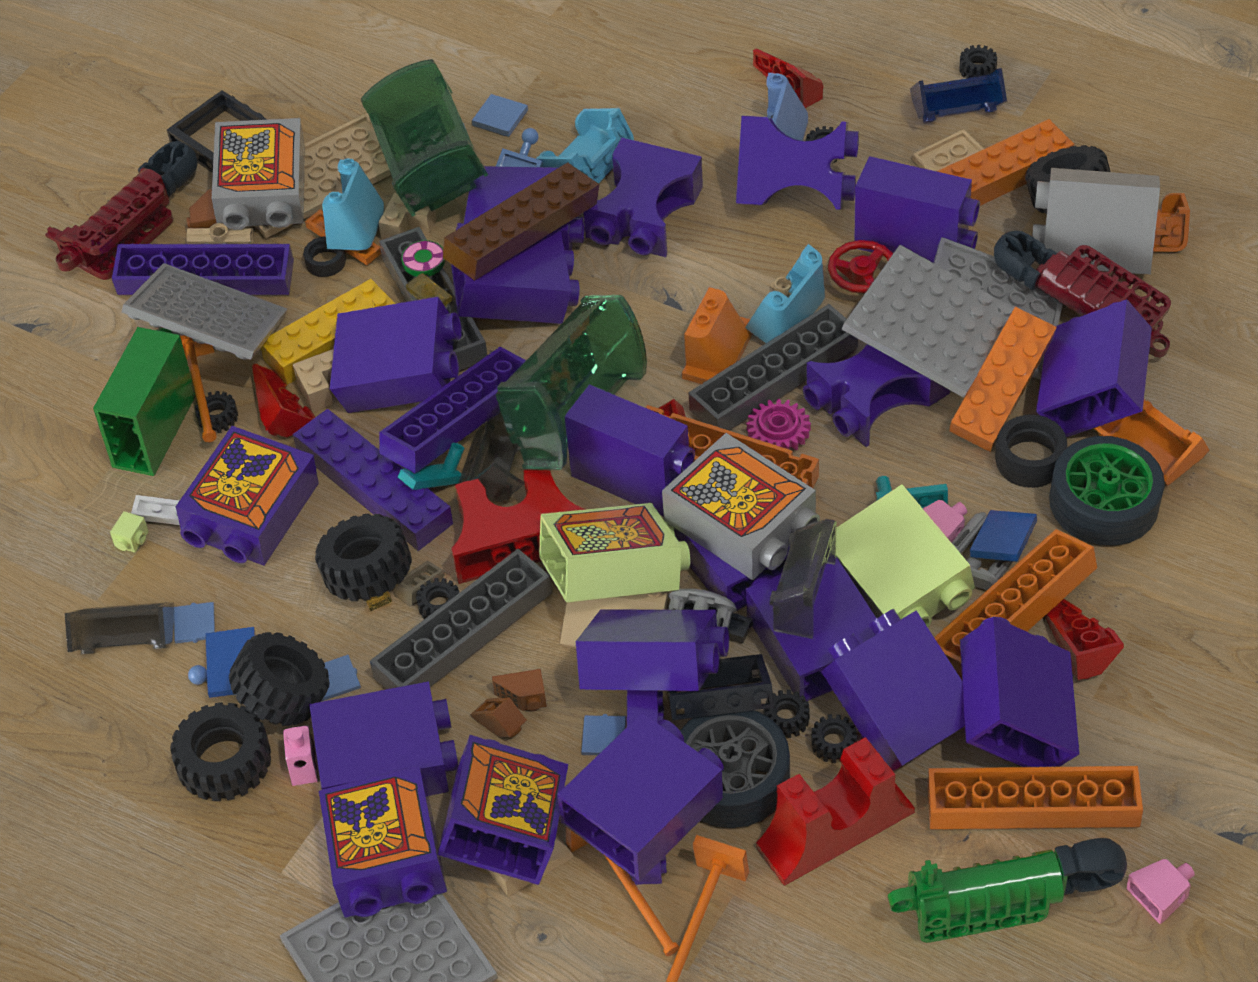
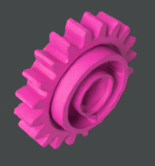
M777 399L776 404L768 400V406L760 403L759 410L753 408L752 415H748V437L789 450L790 447L798 450V443L805 445V438H809V431H811L809 415H805L804 408L798 410V403L790 406V400H787L785 404H781L780 399Z

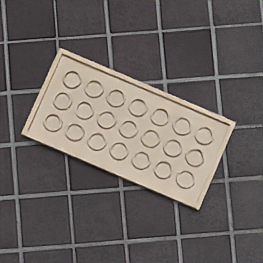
M368 113L305 143L304 219L315 214L319 209L323 210L322 203L329 193H342L341 176L338 171L340 160L350 158L358 162L372 184L411 165L410 158ZM293 224L282 228L271 225H258L255 227L265 238H268Z

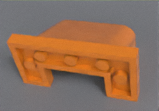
M708 288L684 334L686 366L682 371V379L703 384L740 360L753 334L745 328L750 319L738 315L726 293L722 290Z

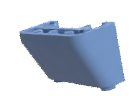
M768 73L767 117L773 116V122L783 133L791 138L803 141L808 124L807 110L784 75Z

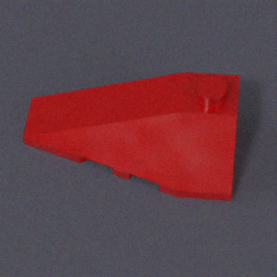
M757 48L753 50V66L766 77L768 73L784 75L805 108L823 99V83L812 73Z
M256 363L253 364L252 370L260 418L266 427L265 430L269 434L287 438L315 418L308 406L302 407L298 403L300 398L286 389L287 384L273 370Z
M1065 599L1044 616L1058 646L1070 652L1072 673L1077 680L1101 675L1124 648V643L1113 629L1109 627L1103 628L1099 625L1097 619L1094 617L1089 619L1084 616L1080 608Z

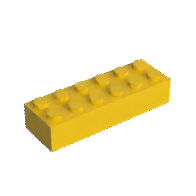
M369 279L270 335L261 347L263 359L288 385L296 380L292 364L334 349L338 313L395 304V302L372 279Z

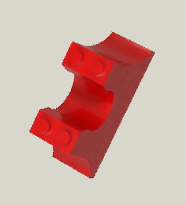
M546 460L523 466L526 497L514 506L502 507L490 502L487 498L486 489L479 479L455 485L459 512L463 522L461 535L451 548L458 584L480 578L517 549L522 551L533 562H542L539 558L541 514L586 510L569 501L561 493L554 482Z
M866 737L843 750L840 758V771L823 788L813 792L800 774L777 785L776 812L768 829L756 842V849L784 886L915 813V807L895 783L896 774Z

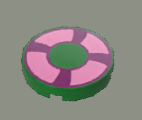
M421 240L410 244L402 252L401 257L404 270L416 277H423L422 275L427 274L428 276L435 275L441 271L446 261L443 258V247L430 240Z

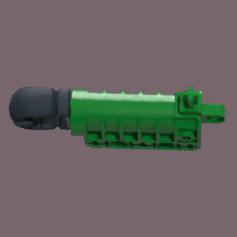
M1109 838L1089 839L1074 843L1072 847L1068 845L1057 846L1054 852L1051 849L1033 852L1032 856L1022 858L1016 855L1011 860L1000 861L995 859L992 863L984 865L974 863L973 867L962 869L956 866L953 870L946 872L938 869L936 863L931 864L930 860H926L925 866H921V871L909 872L908 887L890 892L887 898L893 912L900 913L916 910L920 939L922 942L930 943L1041 922L1047 918L1049 906L1063 902L1064 895L1072 894L1075 890L1079 892L1096 891L1118 884L1126 873L1127 860L1121 846Z

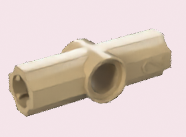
M223 223L214 224L210 228H188L186 233L187 244H254L253 228L234 230L226 227Z

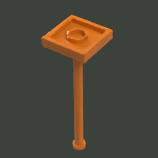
M183 335L180 338L190 367L204 431L202 437L205 442H213L217 436L216 432L212 429L197 357L215 353L212 345L197 343L192 338Z
M566 826V845L571 853L588 844V842ZM606 857L664 947V954L671 956L679 950L678 944L671 940L630 875Z
M696 835L693 842L696 865L711 871L666 982H678L720 874L746 882L749 874L746 850Z

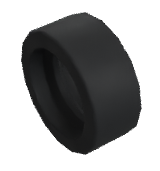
M326 237L315 238L304 248L303 257L305 265L312 275L329 277L340 272L345 266V251L342 249H327ZM323 252L337 254L334 258L325 262L313 260L316 255Z

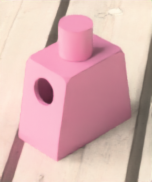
M938 500L923 508L951 543L964 528L965 519L963 516L967 514V509L961 502L950 507L943 500Z
M309 726L283 730L285 757L292 786L317 782L314 742ZM303 760L306 762V765L298 767L297 761Z
M1162 859L1129 874L1126 889L1161 924L1188 898L1191 887L1188 880L1194 877L1195 874L1188 863L1175 868L1167 859Z

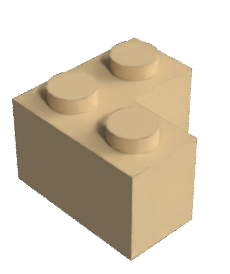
M394 193L378 222L381 239L383 240L420 227L423 233L430 234L437 220L434 201Z
M334 349L292 364L296 382L312 412L333 405L330 381Z

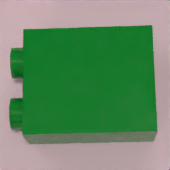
M137 327L93 407L112 468L155 476L196 397L180 335L173 334L171 330L166 328L152 330Z

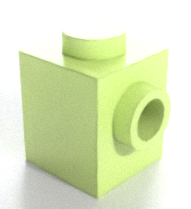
M123 511L110 534L115 547L122 551L128 550L135 553L139 546L145 542L149 531L144 517Z

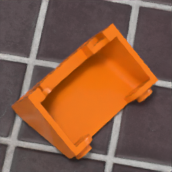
M1170 193L1163 198L1161 209H1158L1153 252H1178L1187 246L1190 208L1185 193Z
M1145 399L1142 412L1094 428L1099 436L1127 439L1151 453L1162 469L1166 486H1169L1197 464L1210 451L1201 436L1194 431L1191 433L1188 429H1183Z

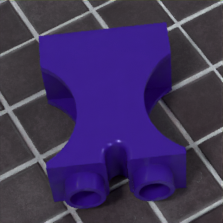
M741 116L736 203L764 205L778 191L789 186L802 185L823 193L832 202L836 210L843 209V201L855 200L856 175H846L845 172L835 171L833 162L836 159H846V157L857 158L859 131H848L849 122L842 121L833 132L821 139L800 141L783 133L775 125L771 117Z
M621 138L612 154L614 184L616 188L606 197L597 200L595 206L583 213L586 238H590L601 245H619L622 238L629 236L628 244L634 252L641 255L654 254L667 257L666 224L663 220L679 208L694 205L703 188L702 156Z
M867 344L858 354L844 361L835 363L809 361L807 363V385L803 387V394L812 408L816 410L823 408L829 414L834 413L832 415L834 425L843 436L849 437L853 435L867 447L870 444L871 426L881 414L903 405H924L930 407L950 394V390Z

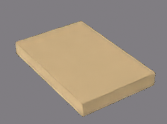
M963 129L912 154V161L919 168L938 171L984 148Z

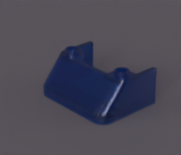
M998 68L990 75L924 85L922 80L910 88L911 98L918 119H923L924 123L936 121V117L978 110H985V113L998 111L997 107L1007 102L1002 68Z

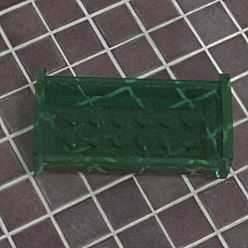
M433 59L419 61L394 71L373 85L361 97V103L369 115L392 175V185L412 217L416 215L415 212L426 206L430 208L431 212L476 188L475 179L482 175L484 177L488 176L487 170L474 149L451 96L453 92Z
M584 296L580 300L581 304L506 382H501L497 386L496 398L510 441L519 445L524 461L523 469L561 470L567 464L568 443L565 415L589 384L615 395L627 380H641L645 376L647 356L643 335L635 314L624 296Z

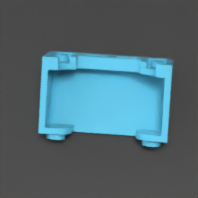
M620 108L583 109L575 120V127L579 134L576 139L559 156H556L552 151H543L536 159L543 162L542 167L559 168L568 162L597 183H600L613 169L612 154L621 138L634 140Z
M347 158L340 160L338 163L342 193L331 192L324 198L322 203L327 249L365 250L370 248L379 227L378 222L384 213V202L359 163Z
M809 244L802 251L797 262L786 276V279L791 281V288L789 290L791 295L787 297L779 291H772L767 294L745 327L765 343L812 315L825 298L822 256Z

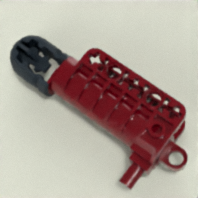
M179 141L165 144L149 158L148 163L145 162L139 167V174L131 182L125 185L105 205L101 206L82 225H74L72 228L67 227L63 231L54 227H48V232L45 236L55 241L60 251L55 258L58 268L61 271L68 272L79 267L99 279H111L118 244H150L172 224L174 220L172 212L166 208L170 203L168 197L176 191V188H180L194 175L197 169V157L194 150L187 144ZM152 228L149 232H144V230ZM66 259L69 260V262H67V263H61L62 261H64V260H66Z
M1010 231L999 238L994 247V260L997 266L1019 282L1024 281V285L1031 290H1035L1038 287L1081 316L1127 299L1152 327L1149 354L1158 358L1164 357L1167 354L1170 341L1160 332L1163 327L1162 319L1168 313L1171 306V300L1168 296L1088 245L1077 247L1069 256L1062 250L1057 253L1050 248L1046 249L1043 243L1023 231ZM1088 254V257L1082 258L1081 255ZM1034 262L1040 265L1036 270L1031 267ZM1103 265L1106 268H1108L1109 271L1101 272L1100 270H1098L1097 266ZM1123 278L1126 281L1119 282L1118 279ZM1140 289L1147 295L1143 297L1138 296L1135 290ZM1159 303L1164 304L1163 306L1161 305L1160 307L1156 306V304H1159ZM1153 343H1162L1165 348L1158 350L1153 346Z

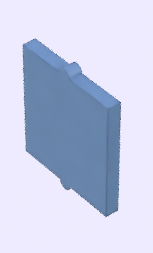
M214 602L192 603L191 605L174 607L175 644L192 641L197 643L199 640H206L205 633L215 632Z
M349 655L325 662L330 684L322 701L361 688L356 675L357 669L353 668Z
M603 714V716L584 715L582 755H599L625 730L626 716H608L607 714Z

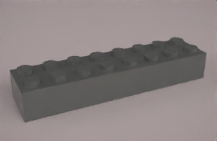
M420 227L379 241L382 259L406 302L439 297L449 313H457L454 286L444 268L435 275L428 276L427 274L422 275L423 277L410 275L404 270L401 257L405 248L414 242L427 240ZM459 316L462 336L459 340H453V351L458 358L459 370L473 366L488 354L486 341L472 317Z
M828 304L688 392L689 411L703 423L730 430L746 420L748 415H752L753 408L759 410L760 403L768 406V400L774 402L807 381V363L809 361L835 363L858 348V338L842 330L847 319Z
M519 549L515 550L372 658L370 665L373 678L385 689L429 682L431 687L551 595L550 575Z

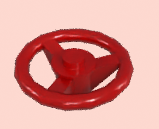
M857 240L847 242L836 248L830 256L827 270L832 281L840 288L852 293L865 294L874 282V272L882 257L884 256L889 261L893 253L885 245L874 241ZM851 250H873L870 256H856L850 262L839 259L843 254ZM837 270H839L843 275H845L851 282L844 280L838 274Z

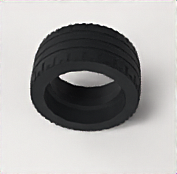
M1028 414L1012 418V420L1003 425L996 441L995 458L999 472L1011 483L1023 487L1038 488L1051 484L1056 460L1068 447L1065 432L1055 421L1044 416ZM1022 442H1035L1049 448L1053 454L1042 460H1027L1013 454L1010 448Z

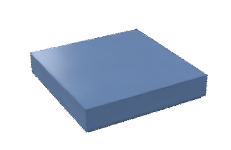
M491 94L472 119V126L509 137L527 113L528 105Z

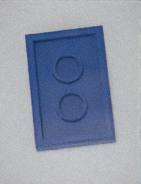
M990 510L970 549V557L1017 562L1037 523V514Z
M254 627L205 633L209 698L234 695L229 682L230 669L246 641L256 635Z

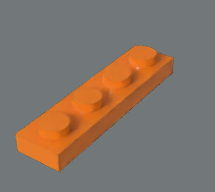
M319 209L305 221L306 228L317 235L326 237L323 211ZM374 242L370 248L365 250H344L365 265L371 263L381 254L380 246Z

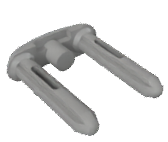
M985 512L975 514L952 541V544L960 554L979 533L987 517ZM969 557L966 560L970 564L974 586L985 590L994 585L1014 562L996 560L987 571L983 568L978 570L981 566V561L978 558Z
M679 589L668 594V598L671 600L668 610H683L684 604L690 605L691 603L694 604L693 610H708L709 607L716 608L718 610L717 627H720V624L723 622L722 627L728 628L731 615L737 610L734 603L728 598L706 590Z

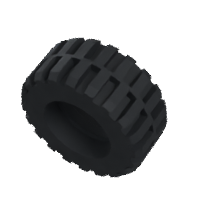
M1081 145V147L1070 146V148H1062L1059 151L1050 152L1046 156L1040 157L1037 162H1033L1026 172L1025 180L1032 205L1035 208L1037 181L1050 182L1051 168L1111 171L1107 156L1101 149L1095 146L1088 147L1087 145ZM1035 208L1039 212L1047 214V209Z
M367 513L359 517L355 515L350 517L349 520L338 522L337 526H332L328 529L326 535L323 534L315 551V560L326 588L333 595L344 600L349 598L350 601H358L359 599L367 601L375 596L377 598L383 596V593L386 591H392L397 583L400 584L404 580V575L408 574L412 563L411 552L401 526L387 516L384 517L381 514L370 515Z
M265 632L255 635L246 641L231 666L229 682L233 694L237 695V701L240 704H244L246 706L245 709L249 713L253 712L257 715V718L261 720L266 719L274 725L281 723L282 726H290L292 724H301L311 718L309 704L318 703L323 700L330 684L327 668H325L322 658L319 659L317 657L318 653L313 649L310 650L303 641L299 642L290 635L288 637L283 636V633L276 632L272 634L271 632Z
M222 702L215 703V706L211 707L205 705L198 712L194 710L188 715L189 718L187 720L183 719L178 725L179 730H176L172 736L171 757L180 782L183 786H186L187 791L191 794H198L199 798L205 800L208 797L212 798V801H221V798L232 800L235 799L234 796L241 794L243 796L249 793L248 789L251 787L254 789L260 784L259 779H263L266 776L267 768L271 764V748L267 733L257 715L253 712L249 713L245 706L238 708L237 704L228 703V705H223ZM233 741L242 745L240 750L227 760L207 762L200 759L202 754L216 743Z

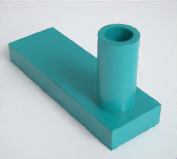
M452 443L444 464L425 466L417 473H413L408 469H401L398 478L413 490L461 483L464 475L457 470V466L465 448L458 443Z
M880 476L876 479L878 492H876L877 501L891 492L892 487L889 477ZM947 484L906 488L922 508L938 500H943L948 504Z

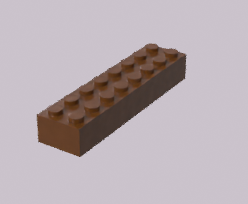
M567 162L444 237L443 258L475 281L597 204L600 184Z

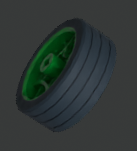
M1113 436L1084 438L1067 447L1056 460L1049 493L1050 508L1054 518L1062 528L1083 541L1112 546L1130 543L1141 538L1151 530L1157 520L1165 487L1164 474L1159 463L1151 453L1136 443Z

